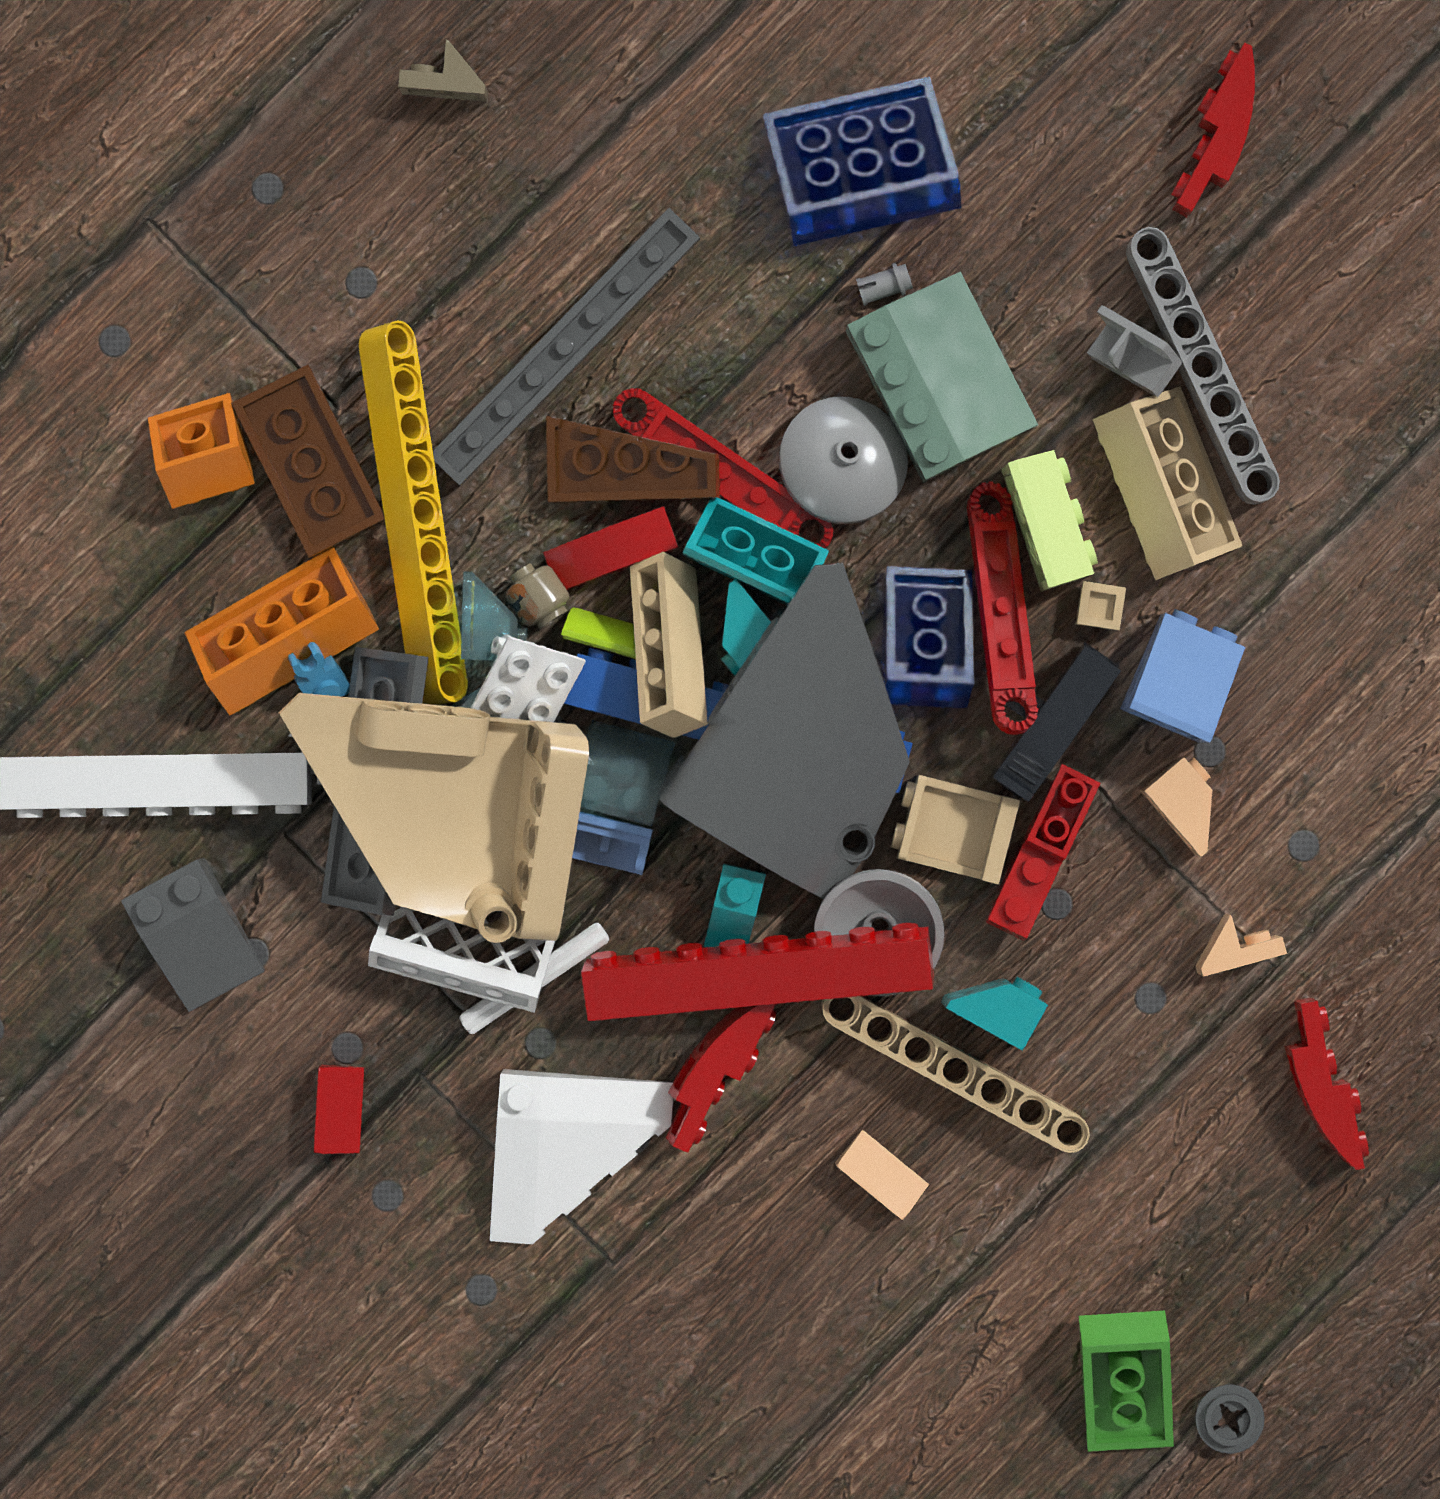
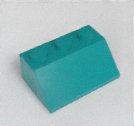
M710 498L684 548L683 556L733 580L737 579L740 584L748 586L788 606L813 566L824 563L829 550L720 498Z

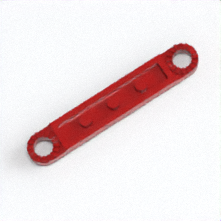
M630 388L622 391L616 397L613 404V416L616 423L626 432L634 436L719 454L720 496L798 536L799 528L805 521L815 520L824 529V537L817 545L825 549L829 546L833 538L831 522L821 520L806 512L793 500L786 487L646 391ZM638 398L647 406L646 416L639 422H630L623 417L622 406L629 399Z
M989 481L988 483H981V485L973 490L967 501V513L992 718L1001 731L1011 735H1018L1026 732L1038 717L1035 695L1036 685L1016 524L1013 517V501H1011V494H1008L1005 487L1003 488L1001 484ZM983 495L993 496L1000 504V512L995 515H988L987 512L984 513V510H981V506L978 504L979 498ZM1010 701L1020 703L1026 712L1025 720L1021 722L1010 721L1009 717L1005 716L1004 705Z

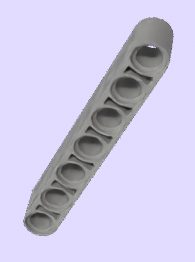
M1143 228L1132 237L1127 245L1126 256L1164 340L1183 362L1178 370L1236 494L1247 504L1256 505L1263 503L1275 496L1280 483L1278 473L1169 239L1158 228ZM1143 239L1153 241L1158 247V257L1152 260L1142 258L1137 251L1138 241ZM1167 278L1173 281L1177 290L1174 298L1164 299L1157 294L1155 284L1158 279ZM1186 317L1192 321L1195 331L1191 338H1181L1176 334L1173 327L1176 318ZM1205 356L1211 361L1213 370L1210 377L1203 378L1194 373L1192 369L1194 357ZM1214 395H1223L1230 401L1231 410L1228 416L1220 417L1213 413L1210 401ZM1232 434H1241L1248 440L1249 450L1245 456H1237L1229 449L1228 443ZM1250 473H1260L1265 477L1267 490L1263 495H1255L1248 489L1247 478Z

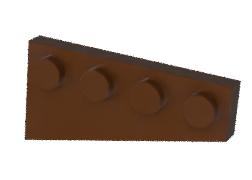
M546 416L548 502L720 498L719 454Z

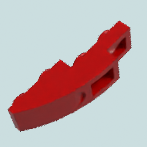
M1244 43L1237 53L1232 50L1228 52L1217 72L1224 76L1217 91L1209 88L1197 109L1198 112L1204 114L1198 127L1210 132L1212 136L1209 137L1203 134L1191 156L1198 160L1191 175L1185 172L1182 173L1171 193L1172 196L1178 198L1172 210L1186 218L1193 211L1209 181L1221 188L1226 185L1239 160L1247 138L1255 94L1253 48L1247 43Z
M1063 764L1060 765L1002 881L1001 889L986 919V923L1022 941L1028 938L1059 868L1072 847L1101 784L1100 782Z
M1313 998L1294 1000L1301 1043L1284 1047L1297 1092L1313 1123L1332 1149L1355 1170L1365 1169L1363 1157L1369 1156L1368 1142L1365 1132L1358 1131L1356 1114H1361L1360 1097L1356 1088L1351 1089L1349 1082L1343 1079L1335 1081L1331 1079V1075L1337 1074V1065L1333 1050L1326 1049L1324 1032H1329L1330 1030L1325 1006L1319 1007L1318 1001Z
M775 1004L735 1008L719 1021L692 1051L668 1091L676 1101L681 1102L666 1135L667 1141L673 1147L688 1153L692 1144L697 1145L701 1141L707 1127V1121L704 1120L711 1104L716 1105L723 1094L725 1082L722 1079L724 1075L740 1081L744 1072L749 1073L752 1070L759 1052L756 1049V1045L762 1033L767 1034L774 1024L777 1011L774 1010Z

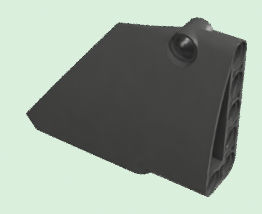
M843 563L813 566L780 618L776 617L769 624L709 716L707 721L708 727L687 759L685 760L682 755L658 789L660 801L672 811L762 866L822 899L825 898L836 884L853 875L861 861L866 860L872 854L875 848L874 837L910 763ZM852 830L862 831L864 833V840L859 846L848 848L843 845V838L848 832Z

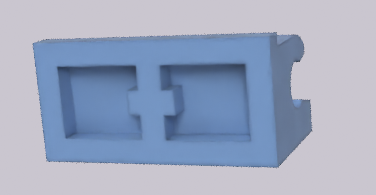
M580 811L572 858L643 875L653 829Z

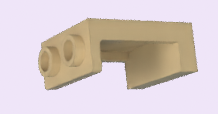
M917 775L915 783L907 781L901 806L907 807L908 812L905 823L896 824L891 848L898 849L897 859L999 884L1020 800Z

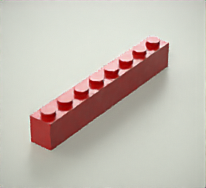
M901 923L894 925L892 930L876 932L873 927H858L851 929L849 934L833 936L829 931H815L808 933L805 938L788 940L786 935H773L765 937L762 942L745 944L743 939H730L721 942L717 947L702 948L700 943H688L678 946L675 951L660 952L657 947H645L635 950L632 955L617 956V953L614 951H603L591 955L590 959H586L581 970L588 1021L932 990L934 983L929 927H918L916 923Z

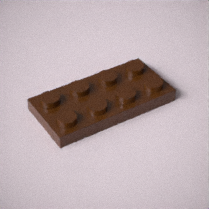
M306 365L231 403L309 558L385 521L384 512L310 365Z

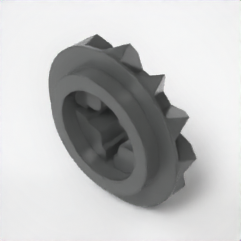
M1227 1383L1226 1385L1211 1388L1198 1401L1194 1417L1197 1431L1210 1448L1221 1453H1239L1250 1448L1259 1439L1264 1427V1411L1260 1401L1246 1387ZM1223 1403L1231 1412L1241 1411L1240 1415L1235 1418L1239 1433L1236 1434L1233 1428L1230 1429L1227 1424L1217 1425L1218 1421L1223 1418L1220 1412L1222 1410L1219 1406Z

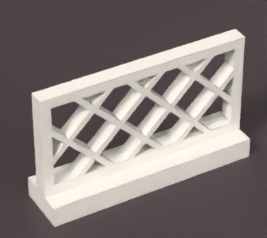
M405 907L394 911V916H381L376 935L373 937L369 950L368 966L535 1013L555 941L524 939L525 944L508 953L504 951L500 942H491L499 957L488 963H483L474 959L469 948L486 939L481 934H478L464 941L454 925L455 922L443 919L422 930L413 914L415 910ZM405 915L416 932L403 940L386 935L389 923ZM447 927L457 945L445 952L434 949L427 937ZM421 941L423 946L415 943ZM545 943L544 949H543V952H542V955H541V953H540V951L538 950L537 946H539V945ZM531 951L539 964L536 976L532 977L518 973L510 960ZM462 952L465 957L458 956L457 954ZM504 964L506 969L500 968L498 966Z

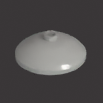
M832 397L809 405L792 420L780 445L779 468L788 493L806 512L827 522L854 524L877 516L895 500L906 478L908 456L907 449L891 418L881 409L857 398ZM845 446L851 447L855 451V457L851 459L845 458L841 453V448Z
M890 870L862 871L840 881L823 899L814 926V932L829 931L832 936L849 934L851 929L858 927H873L875 932L892 930L894 925L901 923H916L918 927H929L933 969L940 958L944 944L943 918L932 895L925 887L911 877ZM876 919H884L889 926L884 930H878L873 926V922ZM888 993L869 996H891L899 993Z

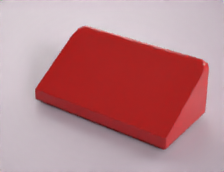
M319 1066L314 1153H360L365 1067Z

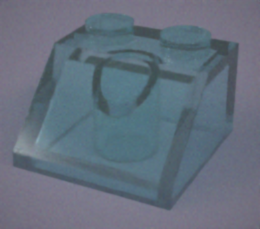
M592 720L587 734L589 757L581 807L652 826L660 800L658 790L666 778L675 742Z

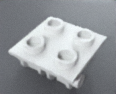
M507 634L503 635L502 638L496 636L491 644V652L497 654V658L471 708L501 718L554 722L586 661L568 653L546 648L543 645H536L533 642L523 641Z

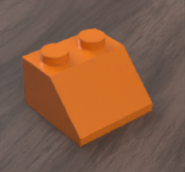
M230 393L148 417L155 470L172 509L187 504H194L206 498L237 491L243 487L255 484L249 452L238 416L231 404L233 400Z

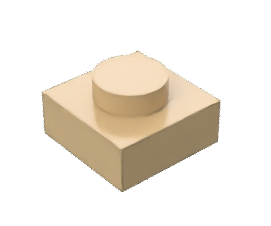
M1083 581L1075 624L1119 631L1126 588Z

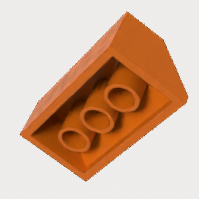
M332 547L187 630L185 635L206 684L229 716L295 679L294 676L296 674L288 660L289 654L293 653L299 660L307 659L312 654L308 644L315 642L319 646L324 659L330 655L333 657L378 631L379 627L335 548Z

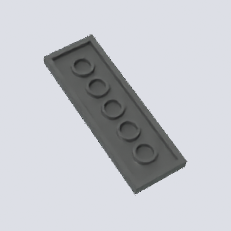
M355 647L349 697L422 704L428 657ZM334 806L321 903L378 915L394 916L395 905Z

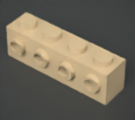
M661 552L630 566L639 714L641 724L675 738L708 725L696 568L665 552Z

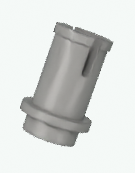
M895 262L892 263L893 268L863 278H857L856 282L864 306L870 302L900 292L902 296H905V291L913 289L906 264L897 266Z

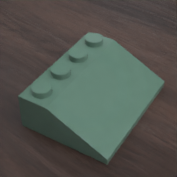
M961 272L887 304L847 325L845 331L888 416L895 425L922 483L1038 426Z

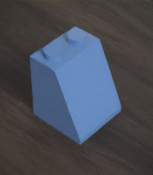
M1174 609L1172 615L1167 613L1160 614L1120 709L1195 742L1210 743L1245 647L1235 643L1237 635L1216 626L1213 627L1212 632L1196 626L1198 621L1196 617Z

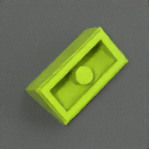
M576 607L570 609L561 633L563 639L636 659L634 624Z

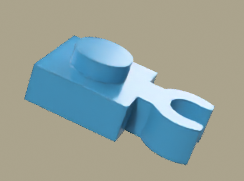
M315 642L308 644L312 654L307 659L299 660L293 653L288 655V660L296 674L294 678L302 693L340 697L349 693L350 682L332 655L324 659L319 646Z

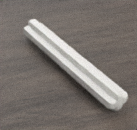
M599 923L592 924L552 952L542 987L608 943L609 936ZM535 963L523 971L522 974L535 977L539 964ZM482 999L463 1012L460 1016V1021L467 1032L475 1034L513 1007Z

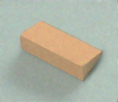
M863 1129L835 1162L840 1170L901 1220L908 1215L929 1185Z

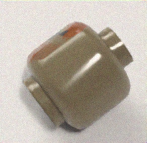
M529 563L509 577L513 585L507 590L506 599L525 626L537 625L541 630L568 611L565 605L569 601V593L551 567L541 566L534 569L532 564Z

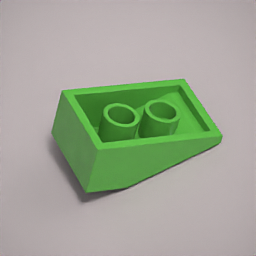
M1165 1310L1079 1316L1080 1354L1088 1452L1174 1447L1170 1339Z

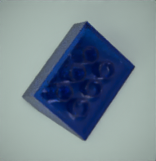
M930 76L763 114L793 246L962 208L960 177Z

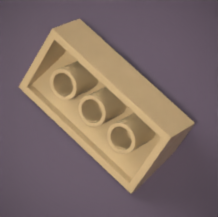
M1181 386L1162 392L1158 398L1152 395L1093 419L1098 432V439L1104 447L1113 471L1114 480L1120 488L1129 512L1130 521L1136 529L1145 553L1146 562L1151 568L1155 580L1243 546Z

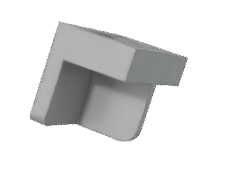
M1101 305L1097 313L1106 323V326L1087 354L1092 360L1158 398L1183 362L1166 341Z

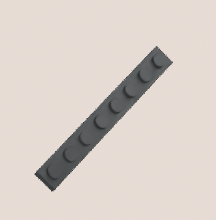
M668 208L433 450L434 461L462 486L700 241V237Z

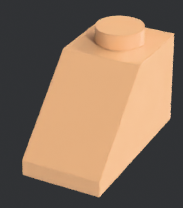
M1178 757L1140 791L1194 855L1201 857L1208 851L1212 789L1206 781L1211 777L1195 758L1188 762L1185 757Z

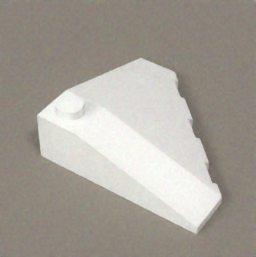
M503 1069L500 1074L490 1241L534 1244L546 1233L543 1230L562 1213L568 1215L592 1194L590 1189L607 1174L613 1176L638 1155L636 1150L654 1134L659 1137L671 1126L673 1097L668 1091L673 1082Z

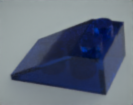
M886 567L881 676L891 705L967 708L974 685L972 570Z

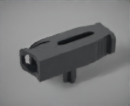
M1084 642L1045 698L1042 700L1036 695L1037 719L1026 732L1017 736L990 778L1024 802H1029L1121 672L1120 666ZM1010 701L1005 704L1025 719L1026 712L1020 703Z

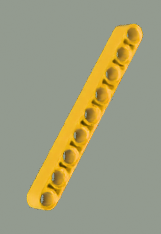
M397 320L365 330L359 339V353L405 654L428 657L422 704L442 705L462 700L468 689V680L416 338L408 324Z

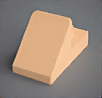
M1225 913L1196 964L1197 973L1204 977L1285 955L1287 952L1283 937L1278 935L1270 936L1269 930H1263L1245 935V943L1240 945L1232 916Z

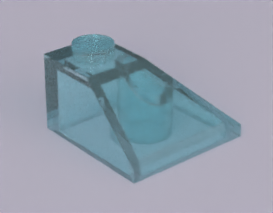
M463 571L461 659L472 662H494L497 654L491 652L493 639L496 636L502 638L503 635L507 634L511 637L527 641V628H520V620L478 575L473 572Z

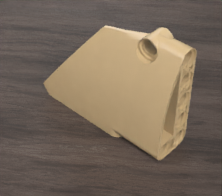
M298 693L278 712L394 905L478 929L483 938L493 943L504 942L510 937L556 941L558 939L589 757L588 740L575 724L490 717L484 711L464 707ZM502 911L497 921L489 924L484 923L489 913Z

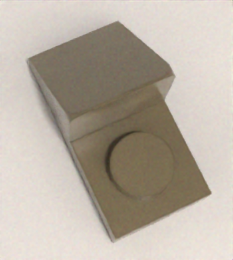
M447 39L443 73H436L437 67L425 64H412L411 70L400 69L398 87L402 95L488 102V91L485 84Z

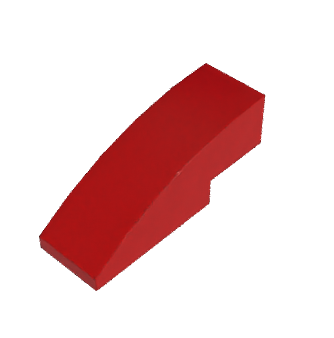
M663 506L543 553L547 565L553 569L566 590L630 568L631 565L661 552L669 553L678 550L679 547Z

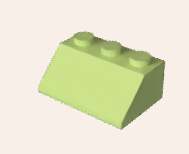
M1054 450L1007 463L1001 471L1008 492L1011 494L1012 505L1040 591L1042 592L1093 575L1092 566L1098 564L1097 556L1091 540L1083 541L1079 529V524L1084 523V517L1077 498L1070 500L1065 486L1066 483L1071 482L1065 459L1063 457L1057 459Z

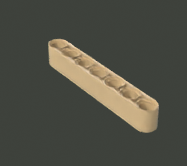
M864 996L848 997L853 1002V1010L844 1019L835 1018L830 1014L829 1005L833 999L822 1000V1013L826 1021L833 1027L1051 1146L1067 1153H1074L1083 1149L1088 1143L1090 1136L1089 1127L1086 1121L1073 1110ZM880 1016L887 1018L891 1023V1030L887 1037L883 1039L870 1037L867 1033V1026L871 1019ZM920 1037L928 1042V1053L920 1060L910 1059L905 1054L906 1044L912 1038ZM952 1058H959L966 1063L964 1076L953 1081L944 1077L943 1068L945 1063ZM989 1079H998L1004 1084L1003 1095L995 1101L985 1100L981 1095L982 1085ZM1027 1100H1037L1042 1108L1040 1116L1030 1122L1022 1120L1019 1116L1020 1106ZM1068 1120L1076 1121L1079 1125V1134L1075 1140L1071 1142L1060 1141L1057 1137V1130L1061 1123Z

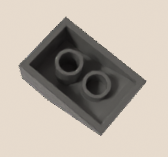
M205 858L197 859L121 900L142 941L189 1012L265 972L260 959Z

